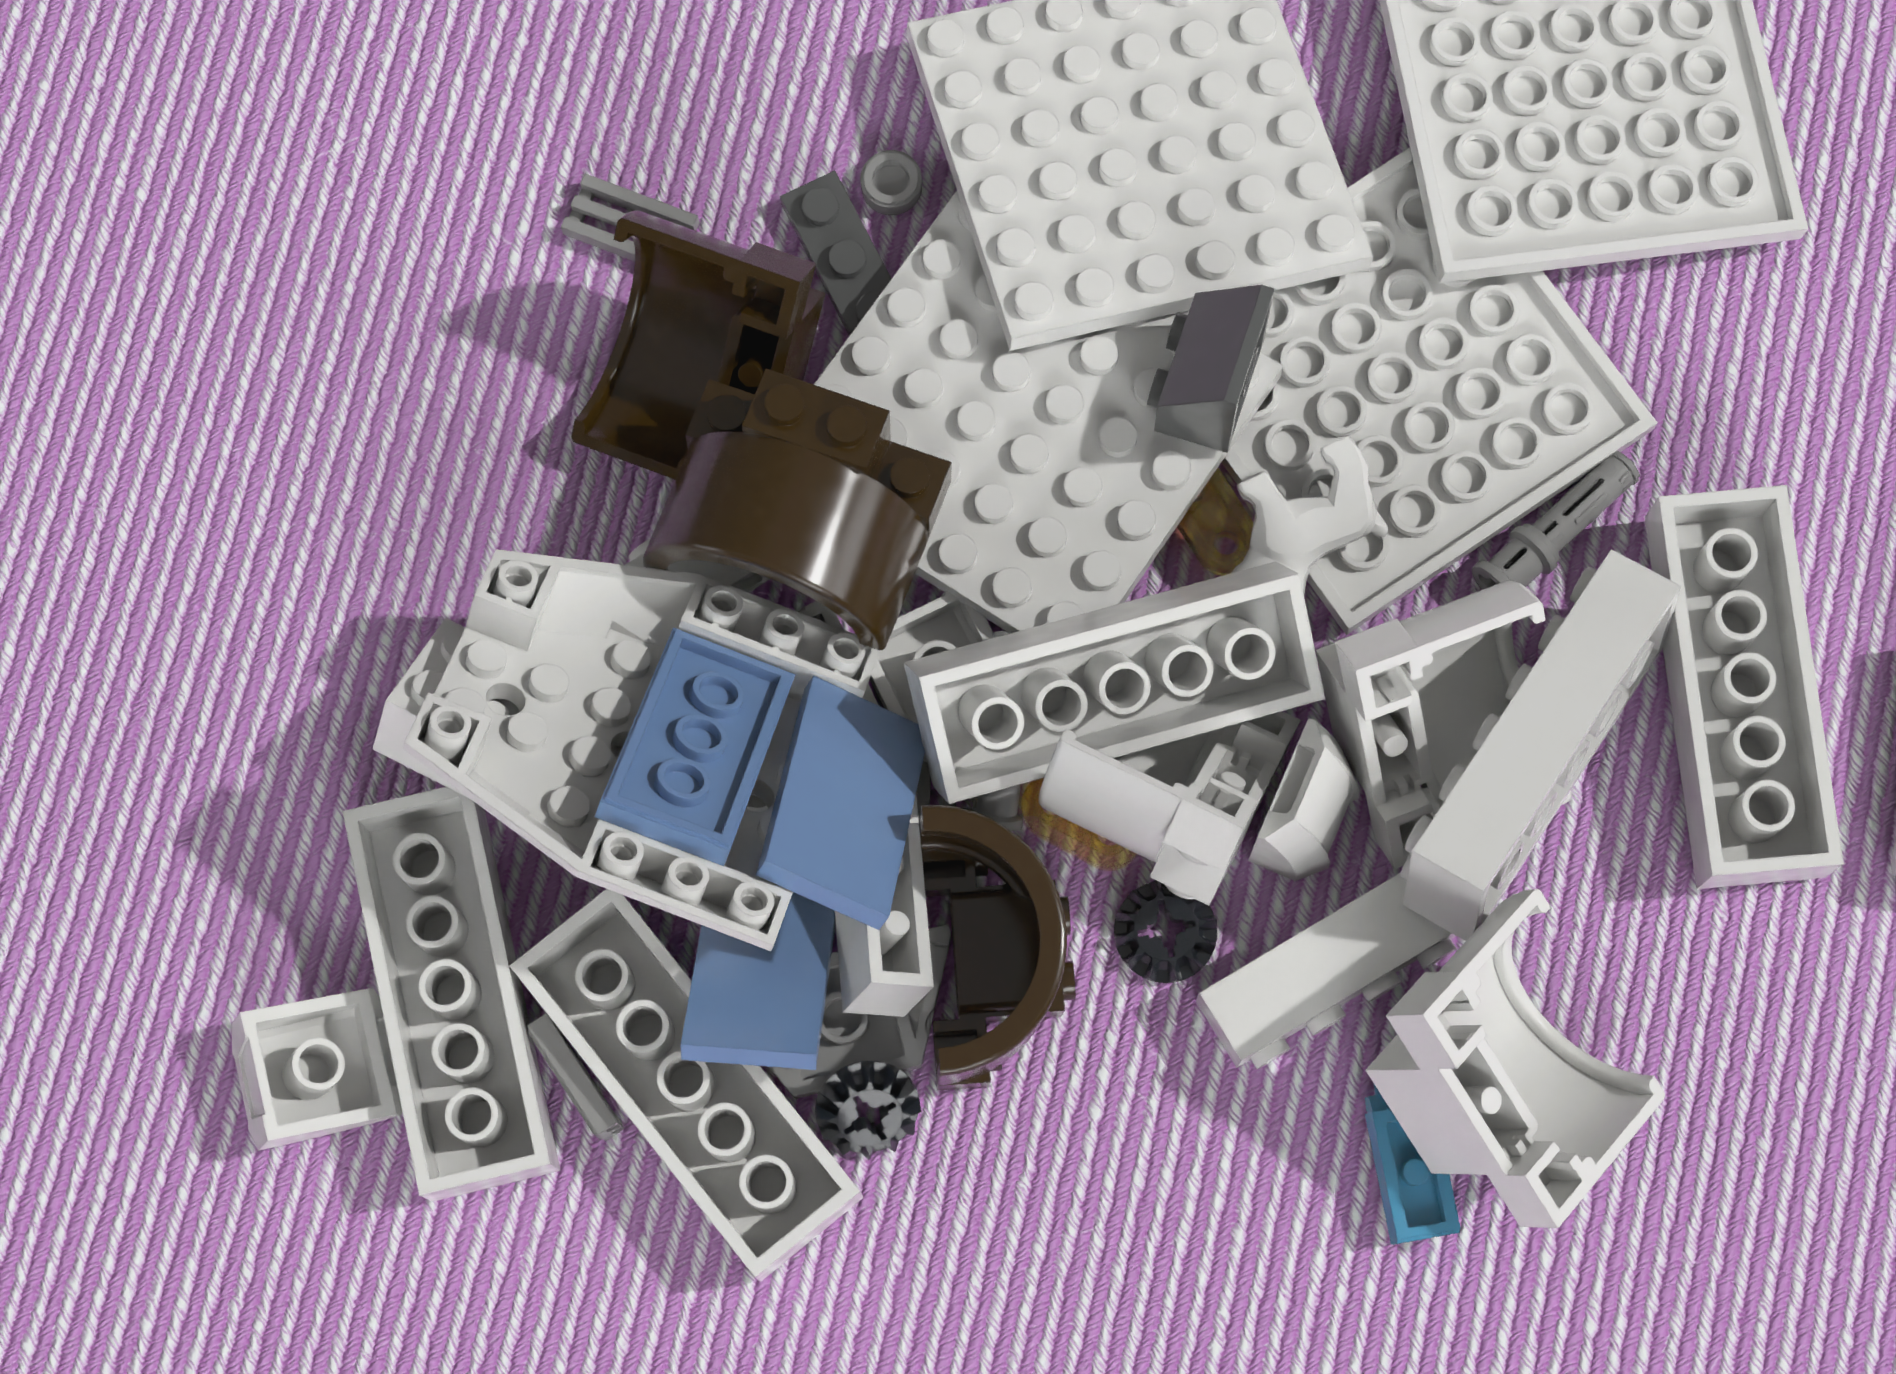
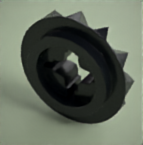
M1153 880L1132 890L1120 906L1114 924L1116 948L1124 963L1142 978L1158 983L1183 981L1199 972L1212 956L1217 941V919L1210 905L1208 906L1196 899L1181 898L1169 891L1165 884ZM1159 905L1164 906V911L1169 914L1172 923L1193 924V927L1185 928V932H1180L1176 935L1175 946L1172 949L1174 957H1169L1167 947L1163 946L1161 938H1150L1149 935L1138 936L1139 933L1147 932L1148 928L1156 926L1157 915L1160 911Z
M861 1061L839 1069L825 1081L815 1103L816 1120L823 1140H829L835 1144L842 1155L849 1151L860 1152L868 1160H870L875 1151L888 1148L896 1152L901 1139L906 1135H914L915 1122L918 1113L921 1112L918 1091L911 1078L898 1067L881 1061ZM856 1096H859L863 1103L867 1102L872 1108L879 1107V1124L871 1123L866 1117L858 1118Z

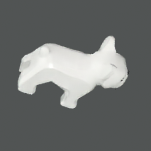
M1351 436L1344 437L1320 448L1324 464L1331 467L1334 473L1328 496L1286 500L1278 491L1267 472L1237 485L1241 497L1253 504L1255 520L1250 539V548L1243 562L1237 565L1232 573L1276 561L1299 573L1303 594L1305 595L1306 580L1310 567L1320 557L1369 534H1374L1377 537H1385L1388 534L1387 524L1376 509L1369 486V466Z

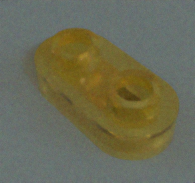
M1217 468L1202 490L1204 493L1203 499L1191 505L1177 528L1200 564L1209 572L1224 576L1231 574L1234 568L1243 562L1250 548L1254 522L1220 469ZM1221 537L1231 538L1235 541L1237 550L1232 554H1221L1216 550L1214 542Z
M1044 778L1031 781L1026 787L1021 800V815L1026 827L1035 836L1104 871L1122 869L1136 858V853L1118 844L1106 845L1100 841L1097 834L1058 815L1046 813L1038 801Z

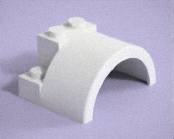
M1504 581L1399 621L1396 618L1316 650L1333 737L1343 750L1352 773L1365 791L1374 839L1394 869L1404 866L1410 855V852L1404 848L1410 833L1423 815L1433 819L1444 803L1438 797L1452 769L1457 764L1467 768L1477 753V750L1472 748V744L1485 719L1491 713L1501 717L1510 703V700L1505 698V695L1513 677L1519 670L1513 645L1512 622L1525 617H1529L1536 624L1545 621L1542 602L1521 583ZM1571 791L1569 792V794L1567 795L1566 799L1562 804H1565L1571 800Z
M1281 711L1116 758L1109 757L1076 741L1077 735L1065 729L1046 771L1039 794V805L1074 824L1155 862L1156 864L1150 875L1151 878L1165 884L1169 891L1181 898L1196 899L1209 906L1240 848L1263 796L1301 720Z
M1539 889L1525 890L1513 894L1502 901L1439 972H1426L1417 980L1386 1015L1397 1035L1365 1071L1432 1174L1487 1175L1520 1227L1559 1228L1661 1104L1665 1093L1654 1075H1642L1618 1069L1578 1048L1546 1020L1527 995L1514 966L1512 938L1515 929L1525 918L1535 914L1546 913L1551 908Z

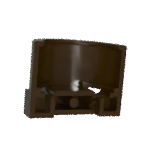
M637 210L625 214L617 221L613 239L618 242H624L629 237H632L635 247L633 282L623 323L603 375L586 406L574 421L571 438L573 442L675 480L688 451L686 432L709 379L752 394L756 393L766 368L802 381L804 380L825 293L810 288L816 263L758 242L748 250Z
M767 368L755 394L709 379L685 435L688 451L644 553V567L668 570V566L674 562L701 560L726 564L760 574L811 597L833 611L853 629L860 644L877 650L885 649L950 486L952 462L892 442L890 435V410Z
M921 805L919 830L925 896L949 895L958 1013V1019L933 1021L937 1090L989 1087L991 1083L990 1071H1002V1064L1029 1041L1044 1018L1062 1017L1065 1012L1064 1001L1076 999L1073 961H1066L1067 935L1071 933L1068 896H1059L1055 880H1052L1041 860L1021 838L1003 825L986 816L958 807ZM989 868L1006 884L976 887V877L988 876ZM1003 1021L993 1030L987 1032L986 1022Z

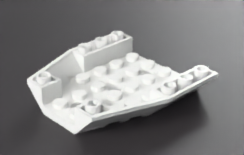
M496 549L474 594L464 632L434 695L427 693L404 742L403 749L575 877L772 951L793 892L757 876L756 872L804 689L814 675L862 698L880 650L860 644L857 635L702 574ZM673 628L796 674L751 793L762 799L768 809L761 812L745 810L724 866L595 817L604 790L618 760L612 749L624 745ZM492 699H506L514 703L520 712L515 715H501L494 712L487 702Z

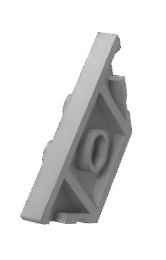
M949 924L929 929L934 987L904 1017L843 1013L838 951L831 954L816 1070L769 1067L795 1099L818 1094L825 1081L839 1069L856 1062L881 1061L894 1065L904 1072L922 1068L951 941Z

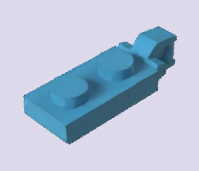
M1374 1085L1375 1095L1365 1097L1367 1111L1365 1118L1391 1245L1460 1233L1461 1228L1450 1174H1432Z

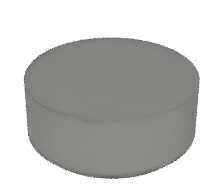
M897 150L882 151L868 159L862 168L860 176L862 195L865 202L874 211L884 215H899L909 211L918 202L922 193L921 171L916 161L908 154Z

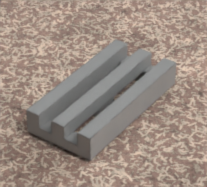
M585 173L580 183L582 189L579 195L574 196L570 205L572 211L569 217L565 216L561 229L563 235L635 261L633 241L628 239L624 242L613 240L614 234L583 223L587 215L616 226L617 221L626 214L594 202V197L630 211L638 210L695 231H697L700 222L696 214Z
M545 1013L527 1025L529 1036L592 1133L598 1139H603L606 1142L625 1128L575 1051L549 1015Z

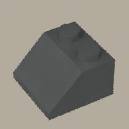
M1255 285L1198 292L1194 295L1188 315L1180 312L1176 313L1166 345V349L1175 351V355L1169 371L1157 369L1147 401L1148 406L1157 408L1154 431L1228 453L1264 343L1275 288Z

